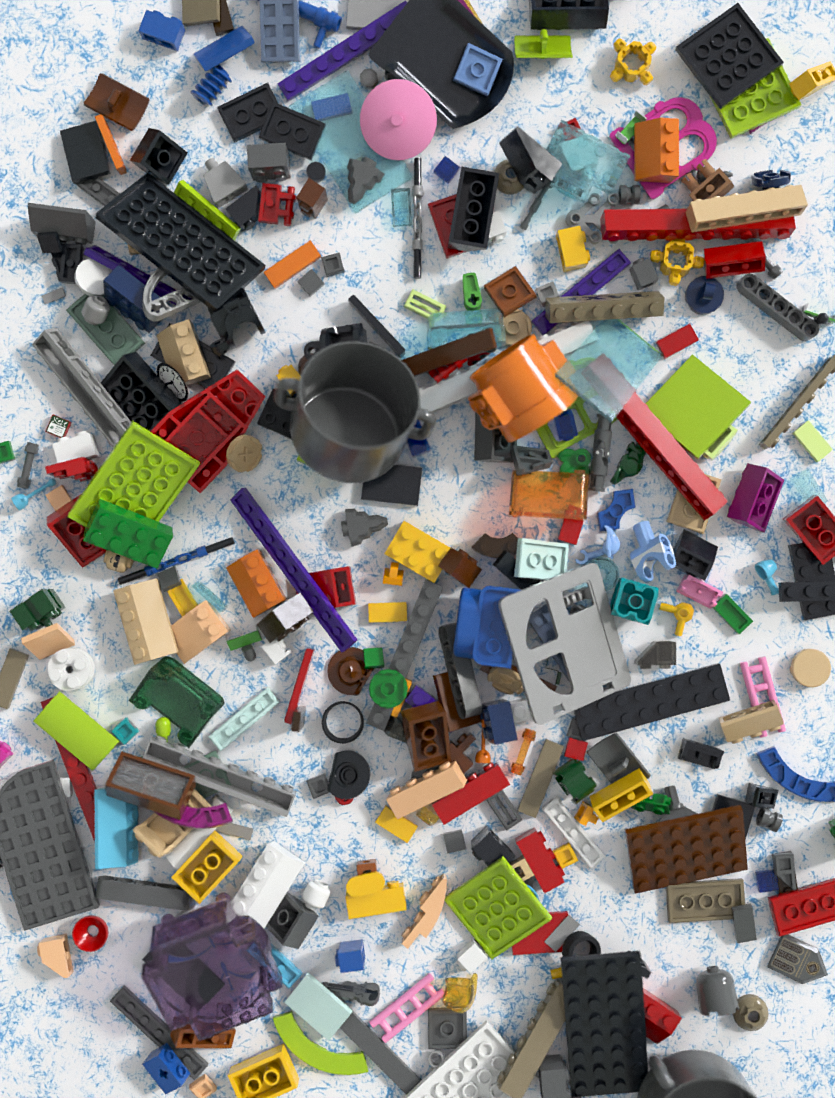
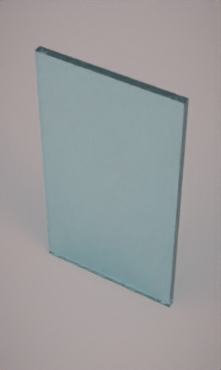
M347 70L292 103L289 107L326 124L316 151L356 214L410 181L413 176L403 160L384 158L374 152L365 141L360 126V113L365 97ZM362 157H367L377 163L376 168L385 175L380 183H376L372 190L366 191L363 198L354 205L348 201L350 182L348 181L349 170L347 165L350 158L361 161Z
M602 320L555 374V377L607 420L612 422L663 355L621 320Z

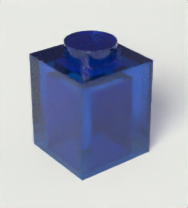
M571 409L564 410L553 418L559 440L569 441L574 436H578Z

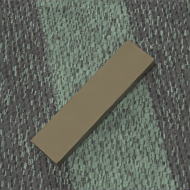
M545 739L517 809L519 812L536 818L552 779V772L555 771L563 751V745Z

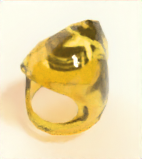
M473 973L470 979L458 977L445 978L446 989L442 1001L448 1009L456 1013H464L471 1008L476 996L477 974Z

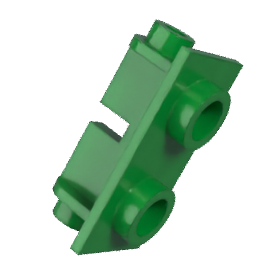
M654 793L653 799H650L649 796L631 806V808L639 812L651 811L658 815L670 814L668 805L671 804V797Z

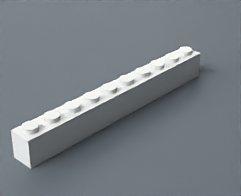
M590 321L574 322L572 327L566 329L564 326L555 330V334L551 336L545 334L537 338L541 345L554 340L565 357L592 346L598 341ZM491 357V358L485 360L484 362H485V363L488 362V361H489L490 359H492L493 357ZM472 365L467 368L468 371L462 374L460 371L453 373L449 376L450 379L442 380L438 384L435 381L432 383L433 386L427 389L425 386L419 388L420 408L435 413L468 399L469 396L478 391L476 385L469 377L482 365Z

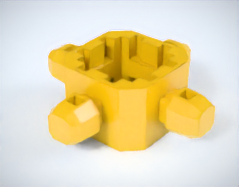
M617 39L613 47L618 55L615 60V69L610 74L611 80L618 82L624 78L626 82L633 83L640 78L639 80L643 85L647 86L653 81V76L648 69L651 65V55L657 48L653 42H648L643 46L637 41L627 45L623 39ZM632 53L634 55L638 54L640 61L644 62L638 70L634 71L632 69L628 70L627 64L622 62L628 54L631 55Z
M675 239L668 242L662 252L661 250H652L650 252L651 261L655 263L660 262V271L663 275L669 276L668 282L672 286H677L680 279L689 273L692 266L697 269L704 266V258L696 255L693 257L694 248L690 243H685L684 239ZM670 251L676 254L682 252L686 259L683 268L680 265H674L673 267L671 266L672 263H668Z

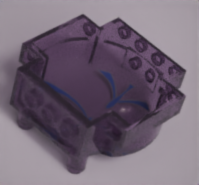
M227 893L217 895L214 903L178 917L166 914L161 918L160 924L152 927L150 953L153 956V960L142 965L141 978L171 1031L190 1024L198 1040L201 1041L273 1013V999L270 992L283 988L282 974L272 956L271 941L264 928L249 915L238 916L231 907V897ZM205 967L210 969L225 983L208 1003L201 998L198 992V978Z

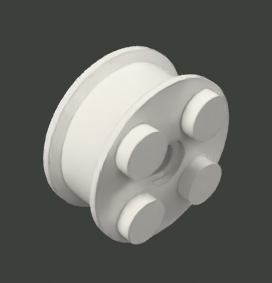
M80 648L59 650L51 657L48 663L50 681L54 686L65 691L85 687L90 683L95 673V664L91 655Z

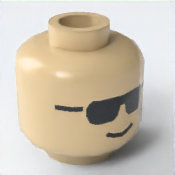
M107 550L103 562L106 563L108 569L124 573L127 568H132L134 560Z

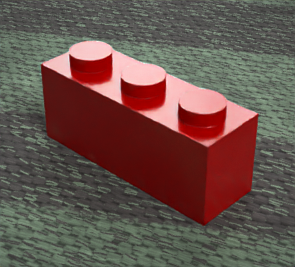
M762 241L703 249L706 279L765 271L766 256Z
M534 827L515 838L519 849L544 894L565 883L563 879L565 873L560 864L558 866L555 865L553 859L556 857L551 848L546 849L544 845L546 839L541 831L537 832Z

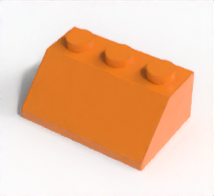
M660 117L635 123L634 181L673 182L679 176V119Z
M256 549L226 567L253 618L287 600L261 550Z

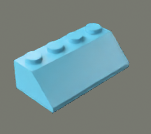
M105 787L95 789V869L126 867L138 863V840L133 832L134 827L138 826V806L107 796Z

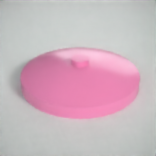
M393 79L377 85L367 95L361 108L360 126L365 141L374 152L387 159L406 160L417 156L430 144L436 131L437 114L432 99L422 87L408 80Z

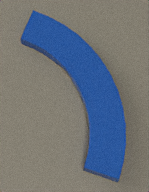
M774 746L756 753L766 772L788 791L813 801L835 802V781H815L797 774L782 760Z

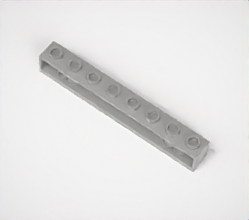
M57 328L44 330L32 344L33 347L48 364L50 370L59 378L61 384L67 388L73 399L82 407L84 413L93 421L96 428L104 435L108 443L114 448L131 424V421Z
M161 736L152 737L149 740L143 755L144 759L195 775L196 783L286 817L297 792L290 785L283 784L281 786L276 784V781L272 778H260L253 771L247 770L245 772L239 770V766L231 763L226 765L221 763V759L213 756L206 758L198 750L189 751L185 749L184 745L168 743L167 739ZM183 754L190 757L191 762L189 764L197 760L201 762L189 768H184L187 765L181 764L180 756ZM218 768L227 771V777L231 785L226 784L224 778L220 779L216 776ZM203 769H209L212 771L214 777L211 778V773L208 771H203L201 774L199 772ZM253 782L262 784L263 789L260 792H254L252 790Z

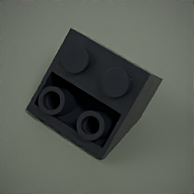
M683 529L673 548L676 561L674 568L701 581H705L714 564L718 546Z

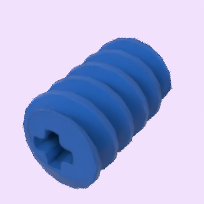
M220 65L210 69L211 73L207 72L205 74L206 79L202 78L200 80L201 85L197 84L195 86L196 91H191L193 97L204 106L205 104L213 105L210 98L217 100L215 92L220 95L222 94L220 86L226 89L225 81L232 82L229 74Z

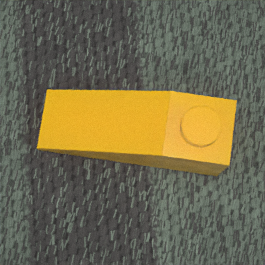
M831 61L806 70L789 83L791 93L798 100L810 96L835 81V68Z

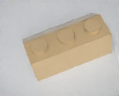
M190 319L170 325L156 335L165 363L172 366L181 375L186 386L211 378L194 325Z
M775 700L719 717L727 743L732 742V744L743 741V737L746 736L751 738L760 736L762 731L768 729L770 732L776 731L781 728V725H784Z

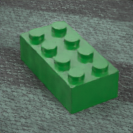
M99 499L84 530L85 542L156 569L173 538V528L171 526Z

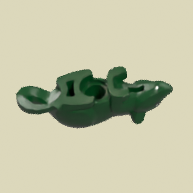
M632 441L628 444L626 450L629 452L621 457L616 467L617 470L610 480L612 484L615 485L626 477H633L641 471L646 452L638 443L635 445Z

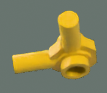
M661 602L659 609L674 613L678 620L675 635L682 636L685 622L690 621L693 617L694 609L692 605L681 602L674 606Z

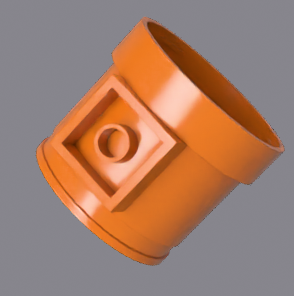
M530 334L500 352L470 375L469 378L474 382L478 391L468 397L469 405L474 412L478 413L481 418L480 421L489 431L498 428L507 442H513L552 420L578 398L577 391L568 379L575 372L554 340L541 345L537 341L535 334Z

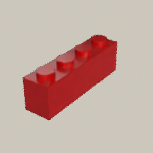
M493 762L488 763L480 773L474 772L467 776V782L463 788L432 802V806L443 825L510 785L497 762L494 764Z

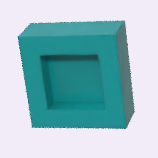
M126 717L111 732L123 745H126L140 731Z

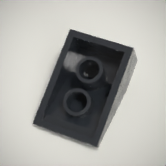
M518 126L499 142L517 179L524 185L526 190L533 194L550 183L562 165L557 158Z

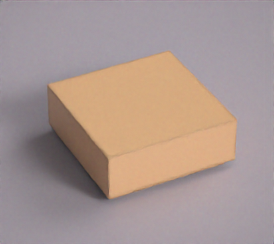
M63 485L45 495L55 511L72 500Z
M206 1074L189 1084V1089L197 1098H206L217 1090L216 1085Z

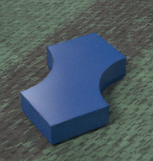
M633 489L613 491V499L609 507L597 513L599 532L606 531L605 525L613 530L619 529L623 514L630 509L636 508Z

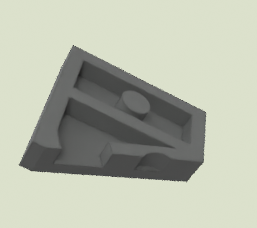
M513 445L511 448V455L517 475L547 469L552 464V459L547 449Z

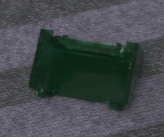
M169 656L163 657L148 671L128 700L138 709H148L152 706L164 717L168 718L174 725L180 728L177 737L180 743L188 748L194 744L225 703L220 694L177 660Z

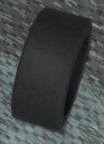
M576 931L565 939L562 946L563 957L573 956L574 948L582 941L590 943L588 955L601 954V947L599 942L589 933Z

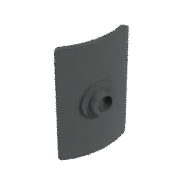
M618 733L604 738L587 751L589 757L611 784L640 768L646 779L651 776Z

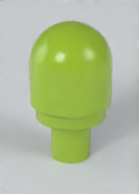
M160 717L155 723V730L157 736L166 738L167 742L171 732V722L166 717Z

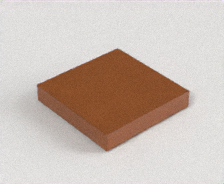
M516 266L484 285L485 291L504 318L536 298L535 292Z

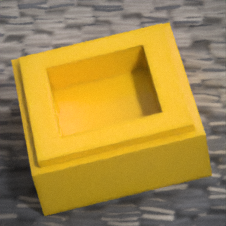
M569 842L552 850L562 869L578 861Z

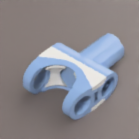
M648 521L635 524L633 530L640 547L630 553V558L639 578L645 583H649L653 580L655 562L658 560L665 569L671 570L676 565L675 556L669 539L664 534L654 537Z

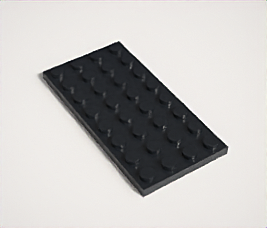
M149 173L142 176L96 213L98 221L214 312L222 309L223 304L232 300L265 270L266 265Z
M640 951L560 957L572 1097L639 1092L642 1081L648 1073Z

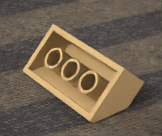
M157 578L113 590L134 665L178 652Z

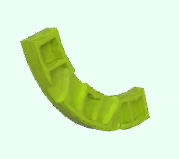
M292 1011L273 1016L275 1027L281 1039L299 1059L318 1070L338 1075H355L368 1072L369 1069L363 1051L354 1053L327 1051V1049L313 1041L311 1042L304 1035Z

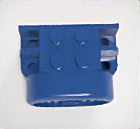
M486 586L483 589L465 587L461 590L453 650L456 657L474 659L476 663L481 665L511 668L513 653L500 613L499 601L501 598L518 592L521 589Z

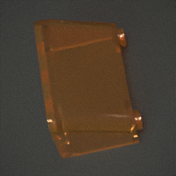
M512 470L509 517L519 518L524 516L567 520L573 518V520L587 521L589 474H585V470H574V473L535 471L517 475L516 470Z

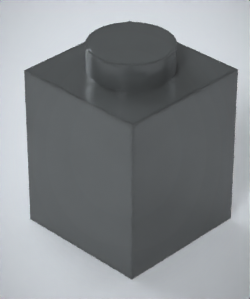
M641 258L633 262L629 271L638 291L656 284L659 278L650 258L647 260Z

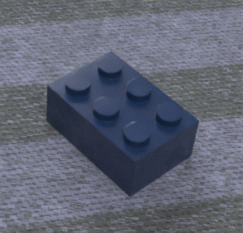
M118 265L103 280L104 298L111 307L115 306L120 310V313L125 318H130L134 321L140 330L150 333L162 321L155 322L146 317L142 307V298L146 285L123 267ZM152 292L151 301L161 298Z

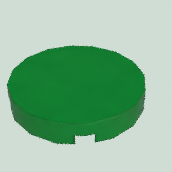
M381 670L370 681V697L380 707H396L407 696V681L397 670Z

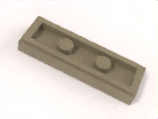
M12 648L9 649L0 672V707L4 709H9L29 658L28 654Z

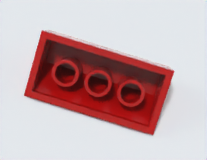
M643 988L646 1037L658 1044L672 1035L682 1017L676 1009Z

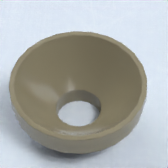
M507 159L500 162L494 172L500 173L497 189L504 194L512 195L522 191L524 185L519 182L517 177L508 178L506 176V171L512 168Z
M746 994L738 998L739 1010L733 1013L735 1022L747 1031L761 1029L767 1023L769 1015L766 1003L754 994ZM750 1012H758L759 1016L756 1021L748 1020Z

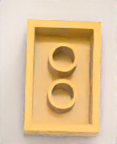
M403 521L384 554L435 583L442 571L438 565L450 547Z
M214 830L171 878L200 904L243 856Z
M284 1043L231 1066L227 1075L237 1098H276L296 1089L299 1083L298 1074Z

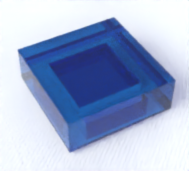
M444 156L434 169V173L449 184L460 170V167Z
M773 869L755 872L758 892L779 890L777 876L774 874Z

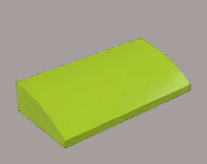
M60 691L33 721L92 771L119 742V740Z

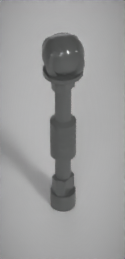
M555 176L550 183L542 188L539 196L535 198L529 209L530 212L520 225L521 229L527 230L530 219L542 203L543 196L549 188L556 184L557 179Z

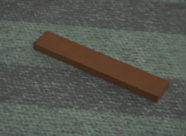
M484 329L401 361L410 369L414 377L496 348L493 329Z

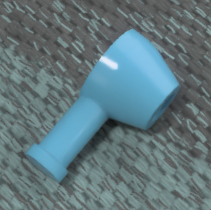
M769 559L755 564L757 574L766 581L771 595L778 594L779 588L772 578V575L777 570L776 563Z

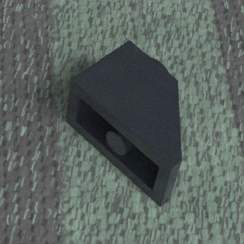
M254 186L226 208L228 214L237 226L241 228L242 232L253 228L258 220L261 194L257 186Z

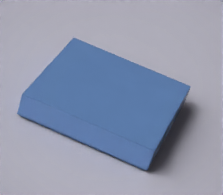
M468 43L453 81L484 96H488L503 59Z

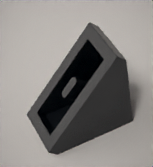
M749 782L745 802L754 807L774 809L779 790Z

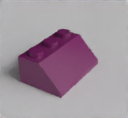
M747 463L739 486L735 491L733 502L728 509L727 517L736 523L765 533L784 479L767 467Z

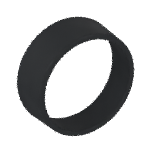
M347 701L331 704L322 716V729L325 735L336 743L346 744L354 741L359 737L364 727L362 712L356 705ZM339 704H349L360 714V727L353 736L348 738L334 736L327 727L326 719L329 711Z

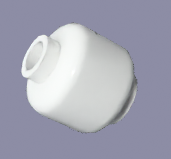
M319 879L308 882L302 894V899L306 903L305 906L311 910L323 908L331 894L328 888L329 885Z

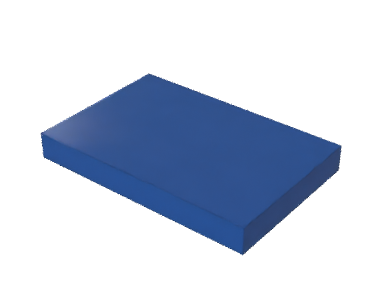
M240 26L195 52L194 56L204 71H208L250 47L255 42L243 26Z

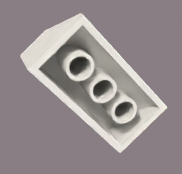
M275 841L268 843L230 903L227 911L243 922L244 918L253 926L265 929L305 862Z

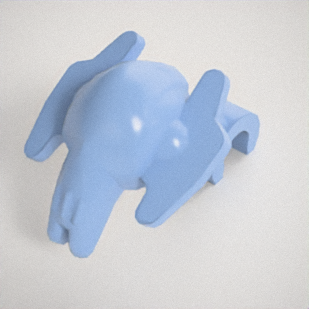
M605 525L607 538L603 543V548L593 552L581 550L580 552L585 555V559L583 561L576 559L575 561L580 565H585L589 560L604 554L608 558L611 557L613 559L614 554L620 548V542L613 529Z

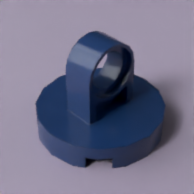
M773 170L756 172L754 176H751V184L756 187H762V191L769 188H780V186L791 182V173L786 170H780V174L773 173Z
M706 276L695 278L685 291L686 303H688L693 312L699 315H708L716 311L724 299L722 285L715 278L706 279Z

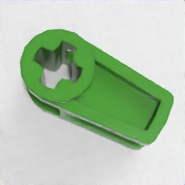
M476 273L463 274L462 279L464 306L468 312L475 313L481 307L482 297ZM470 299H474L476 305H472Z

